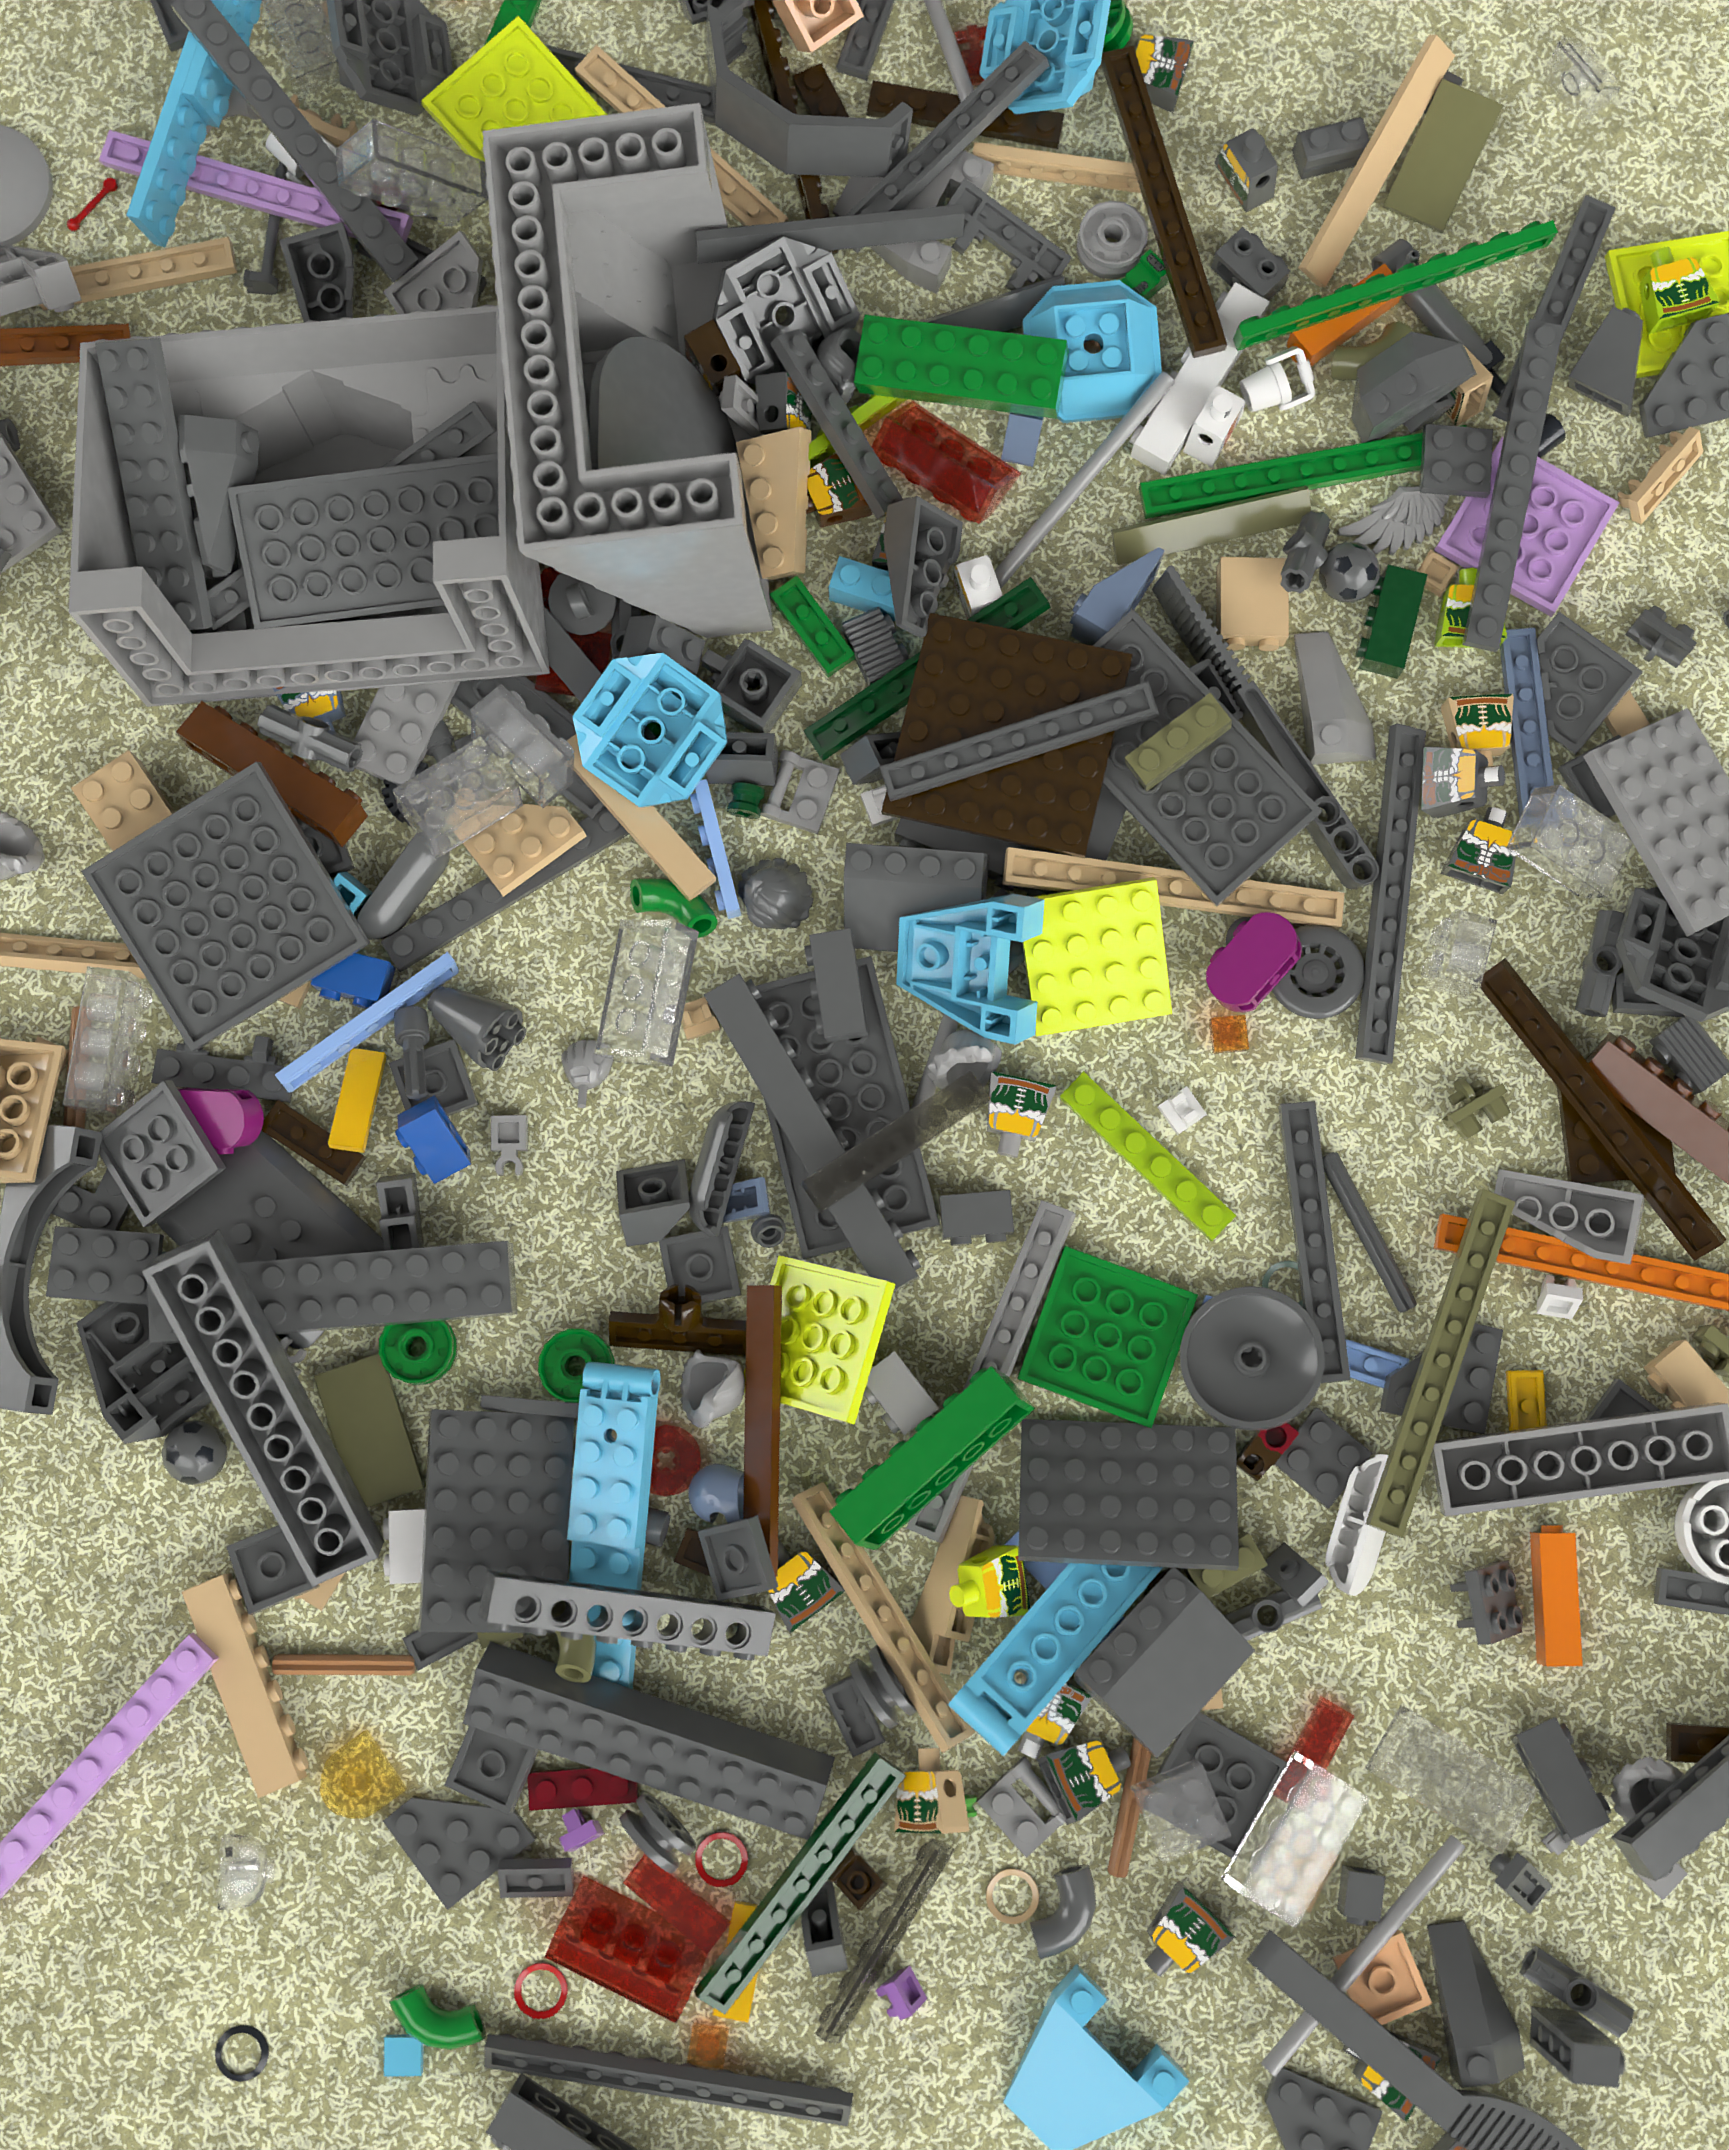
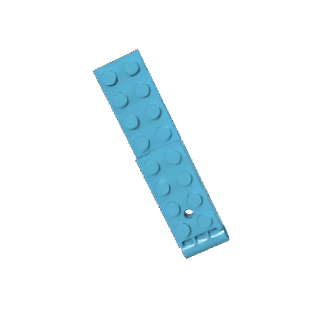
M211 0L249 47V38L253 26L259 20L262 0ZM188 31L126 214L154 245L165 248L169 237L174 233L175 218L179 207L184 203L185 189L189 177L195 171L196 156L200 144L205 141L207 125L220 127L222 118L228 112L229 97L233 88V84L190 31Z
M592 1361L587 1362L585 1365L582 1380L584 1388L580 1389L567 1535V1540H572L569 1581L641 1590L657 1402L661 1380L658 1369ZM612 1429L617 1433L616 1440L612 1437ZM595 1605L589 1609L587 1615L590 1621L596 1620L600 1615V1605ZM634 1609L624 1614L622 1618L623 1626L633 1622L635 1618ZM618 1638L617 1644L596 1641L592 1676L633 1689L636 1646L631 1645V1640Z
M1069 1563L949 1702L948 1706L1004 1756L1163 1567ZM1016 1672H1021L1025 1675V1684H1019L1015 1681L1014 1674Z

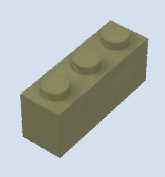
M1209 693L1125 756V764L1147 792L1231 729L1232 720L1214 696Z

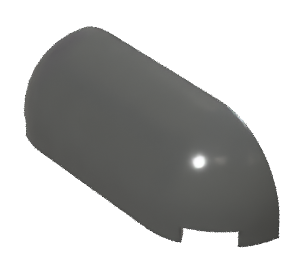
M435 822L428 823L416 833L360 911L357 922L368 940L383 939L401 930L446 869L450 860V845L445 832Z
M735 1101L719 1108L708 1123L689 1190L690 1209L688 1210L691 1220L696 1227L707 1235L719 1236L755 1107L753 1102Z

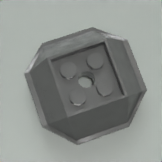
M326 0L333 53L337 58L340 85L356 91L361 100L418 117L425 110L421 100L454 72L447 23L437 14L432 15L420 0Z
M778 236L722 269L712 319L715 321L741 368L742 380L756 384V375L787 372L770 345L777 336L800 329L816 355L819 345L827 336L843 327L855 328L860 313L832 252L784 236ZM785 306L787 310L786 319L778 324L775 319V313L779 307Z
M1658 887L1650 889L1635 888L1629 896L1616 943L1617 951L1623 963L1625 985L1633 988L1635 994L1699 1022H1704L1728 1012L1729 916L1687 937Z

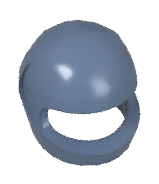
M716 1463L699 1470L692 1478L688 1491L689 1503L693 1511L701 1519L710 1523H714L718 1512L725 1516L727 1522L743 1519L744 1471L725 1464Z

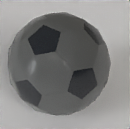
M1343 542L1328 550L1327 559L1319 567V581L1323 590L1331 598L1339 602L1354 603L1366 598L1375 589L1380 578V564L1375 554L1369 547L1359 542Z
M184 1422L172 1429L164 1441L161 1452L163 1465L169 1475L181 1483L189 1485L206 1483L219 1474L226 1462V1440L218 1428L207 1422Z

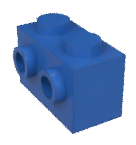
M354 953L312 979L311 985L320 991L319 996L339 1002L340 998L344 997L352 999L353 1005L367 1009L389 993L396 968L389 961Z
M435 1095L397 1115L398 1129L395 1130L399 1142L404 1148H411L415 1154L413 1160L418 1171L423 1176L428 1174L434 1184L471 1165L468 1146Z

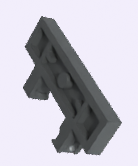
M966 178L963 179L946 205L963 204L965 212L963 237H958L952 245L955 251L963 255L974 238L979 242L984 238L1013 259L1010 264L1016 270L1005 285L1010 291L1021 288L1026 280L1033 284L1037 278L1043 281L1061 275L1072 259L1069 254Z
M255 1035L252 1056H245L244 1061L209 1056L210 1052L203 1050V1047L191 1052L185 1041L184 1044L177 1043L176 1051L157 1049L151 1080L153 1084L159 1085L165 1080H172L178 1088L249 1090L257 1099L280 1100L286 1103H291L292 1092H288L275 1076L277 1072L286 1066L277 1065L278 1057L271 1056L274 1040L270 1037Z

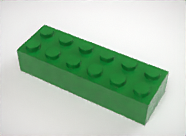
M864 315L854 384L859 393L1058 419L1069 352L1067 340Z
M993 1366L977 1371L969 1380L971 1384L963 1392H956L949 1396L942 1404L944 1409L934 1418L929 1416L921 1421L915 1429L917 1432L907 1442L902 1440L889 1451L890 1457L880 1466L876 1464L869 1468L862 1475L863 1481L857 1487L845 1490L836 1498V1505L829 1512L855 1545L878 1550L1035 1409L1009 1376Z

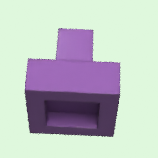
M573 1809L562 1815L568 1833L560 1837L559 1840L565 1852H574L605 1834L599 1821L590 1820L586 1822L580 1809Z
M910 1965L898 1970L875 1990L879 1997L887 1995L892 2003L886 2010L888 2016H898L900 2020L912 2016L927 2000Z

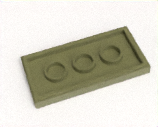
M1442 79L1383 208L1443 234L1503 104Z
M379 1353L315 1375L314 1380L336 1450L367 1508L426 1488L390 1373L383 1367Z

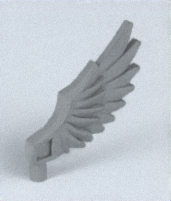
M1399 486L1395 493L1387 500L1372 506V514L1340 528L1338 535H1361L1353 542H1359L1365 546L1379 540L1372 550L1375 555L1389 546L1388 553L1394 555L1402 543L1403 550L1406 551L1410 548L1414 539L1416 544H1421L1424 534L1428 537L1431 536L1433 527L1436 528L1441 525V519L1445 511L1444 506L1447 504L1450 495L1420 493V486Z

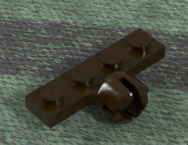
M679 1284L668 1286L659 1296V1312L656 1314L610 1311L608 1320L609 1346L683 1352L700 1350L702 1353L746 1356V1321L704 1317L701 1313V1295L690 1285H685V1296H679Z

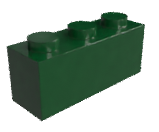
M1387 565L1382 575H1380L1375 589L1371 592L1372 595H1376L1374 606H1368L1364 617L1363 625L1368 626L1366 638L1361 637L1357 646L1355 656L1361 658L1358 669L1396 679L1405 669L1428 574Z

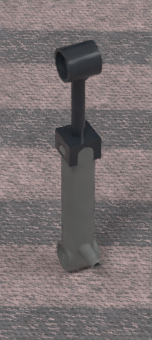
M1398 239L1372 259V269L1375 271L1385 263L1394 274L1404 265L1415 263L1416 266L1420 265V253L1418 250H1414L1408 241ZM1436 284L1402 295L1401 298L1434 337L1462 343L1494 376L1490 388L1500 398L1506 383L1496 372L1506 357L1492 340L1485 343ZM1548 413L1545 416L1538 451L1539 458L1554 449L1566 438L1565 430L1560 421Z

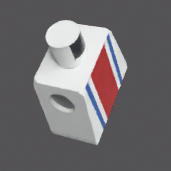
M1216 386L1195 420L1183 452L1212 467L1242 417L1246 401L1226 389ZM1206 434L1212 439L1213 443H1206L1200 437H1204Z

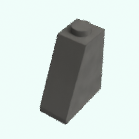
M1613 306L1569 374V388L1626 417L1632 412L1643 332V320L1640 319L1636 312L1628 308L1620 310Z

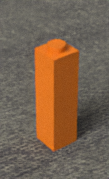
M1384 263L1353 287L1364 284L1367 279L1374 275L1383 273L1384 276L1393 274V272ZM1402 296L1292 332L1286 344L1287 349L1293 346L1302 349L1305 358L1309 359L1312 367L1334 351L1338 345H1342L1398 304ZM1295 355L1290 356V358H1291L1295 363H1297L1296 356H1295Z
M1541 1525V1532H1530L1537 1664L1546 1667L1583 1666L1576 1536L1572 1532H1563V1525Z

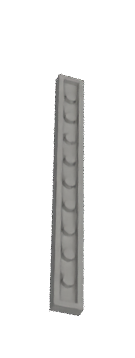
M1041 1200L963 1391L971 1384L969 1382L970 1378L982 1368L988 1369L990 1366H993L1010 1377L1076 1214L1074 1212ZM973 1465L914 1516L906 1528L942 1543Z

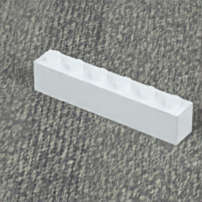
M1236 282L1229 293L1222 292L1215 306L1227 341L1225 351L1193 358L1190 347H1187L1180 361L1184 365L1179 373L1173 371L1170 374L1175 383L1147 415L1150 419L1145 427L1139 425L1130 439V443L1133 444L1131 457L1160 474L1166 475L1185 445L1193 424L1216 386L1221 387L1244 350L1237 351L1233 341L1239 324L1252 316H1258L1259 319L1265 317L1270 301Z

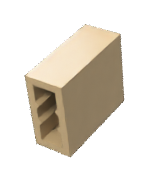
M1220 558L1216 568V628L1218 629L1216 633L1223 636L1222 643H1228L1227 650L1232 649L1236 651L1244 649L1245 646H1259V649L1262 651H1275L1286 643L1289 637V592L1280 585L1282 580L1281 571L1286 558Z

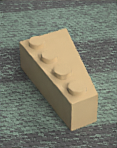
M796 427L736 442L763 579L777 580L805 573L807 528H805L809 499V496H807V478L810 475L808 455L809 444H811V431L803 427Z

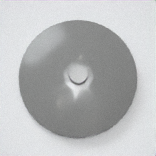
M0 125V247L20 242L40 225L51 204L53 180L49 165L35 143L23 133Z

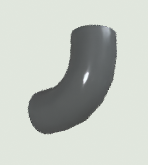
M1088 1864L1077 1865L1054 1874L1060 1896L1058 1909L1054 1914L1046 1918L1030 1922L1040 1959L1057 1955L1076 1945L1090 1928L1096 1909L1094 1880Z

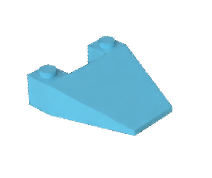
M1009 894L900 917L896 985L984 1038L1016 1045L1034 1036L1037 1001L1007 995L1010 940L1024 942L1042 934L1045 899Z
M1078 1964L1052 1990L1003 2100V2103L1050 2150L1076 2149L1161 2112L1190 2082L1185 2071L1158 2044L1130 2072L1085 2027L1086 2023L1105 2004L1107 1997L1104 1990Z

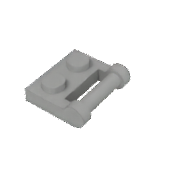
M782 750L778 760L781 765L776 776V784L772 788L768 802L762 806L761 816L819 834L840 769L801 757L791 751ZM796 768L803 772L788 812L780 809L793 769Z
M1024 1756L977 1799V1803L1027 1858L1057 1828L1066 1822L1052 1792L1031 1770L1032 1764ZM1019 1778L1052 1814L1046 1822L1039 1817L1012 1786Z

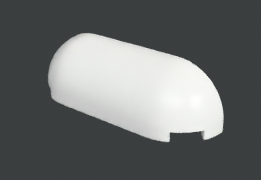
M1386 1454L1375 1455V1457L1368 1459L1359 1467L1356 1466L1351 1472L1326 1551L1325 1563L1329 1567L1336 1587L1352 1596L1360 1594L1369 1583L1386 1533L1365 1524L1388 1458Z

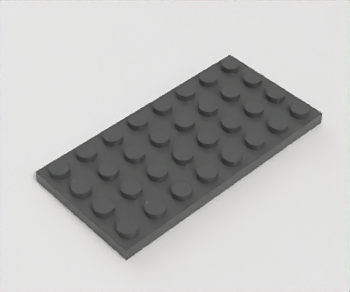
M498 453L227 488L255 630L445 605L433 582V542L499 536Z
M1132 609L1093 646L1133 654L1126 687L1149 681L1159 716L1115 730L1103 785L1217 907L1318 817L1322 810L1139 614ZM1211 693L1231 718V729L1146 792L1126 766L1124 757L1207 694Z
M872 956L857 959L869 1034L866 1037L828 1043L824 1034L818 1035L815 1014L821 1013L819 1000L812 999L810 980L816 979L814 971L756 985L762 996L756 1000L762 1011L769 1008L779 1025L773 1029L780 1041L786 1038L797 1055L791 1059L797 1071L804 1067L814 1084L813 1087L809 1088L810 1093L815 1101L819 1098L823 1099L832 1114L826 1120L832 1130L839 1127L849 1143V1146L844 1148L850 1160L857 1157L868 1176L862 1180L868 1191L875 1188L885 1204L880 1211L886 1221L893 1218L903 1235L939 1226ZM765 1101L802 1258L805 1260L852 1248Z

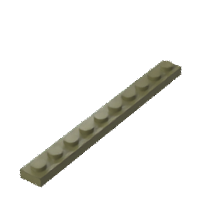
M1481 1189L1477 1192L1365 1523L1398 1538L1404 1537L1515 1205V1201L1488 1190Z

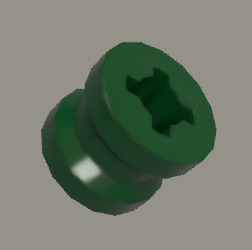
M733 783L730 790L733 798L728 803L727 812L736 817L759 819L761 815L759 802L764 798L765 790L749 783Z

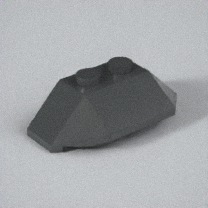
M1410 332L1357 370L1351 419L1361 442L1366 443L1381 439L1476 375L1477 373L1464 345L1434 336Z

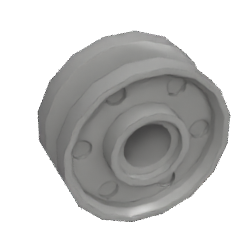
M1106 201L1096 204L1086 212L1080 223L1076 252L1080 263L1088 272L1100 278L1117 279L1124 277L1140 262V258L1144 255L1148 238V228L1145 219L1136 208L1125 202ZM1107 238H1113L1118 242H1110Z

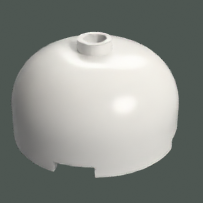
M1729 1479L1697 1483L1686 1492L1677 1508L1674 1522L1676 1541L1686 1561L1697 1572L1711 1580L1729 1584Z

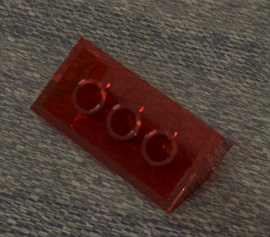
M914 401L909 402L885 418L872 444V449L882 464L896 468L905 474L909 482L923 486L932 492L936 500L951 505L960 511L963 518L978 524L992 515L1021 474V472Z
M583 1876L553 1935L544 1958L676 2024L689 2000L714 1940Z

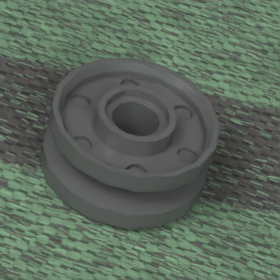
M876 1645L868 1652L873 1665L872 1669L859 1658L849 1664V1668L857 1687L872 1711L887 1728L892 1729L899 1724L895 1709L896 1705L909 1716L916 1713L917 1710L880 1648Z
M643 1792L636 1802L644 1816L641 1817L627 1809L619 1817V1820L630 1838L654 1863L666 1872L673 1873L680 1863L672 1849L675 1848L681 1853L690 1856L697 1846L689 1832L676 1817L656 1798Z

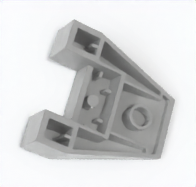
M962 151L902 210L943 206L946 198H952L964 178L987 194L993 182L994 163L969 152ZM851 176L833 210V214L836 217L845 216L884 177ZM936 240L870 246L907 281L936 294L951 267L952 247Z
M12 245L0 247V316L39 304H43L48 310L54 309L55 312H63L72 309L75 302L81 301L68 261L61 254Z

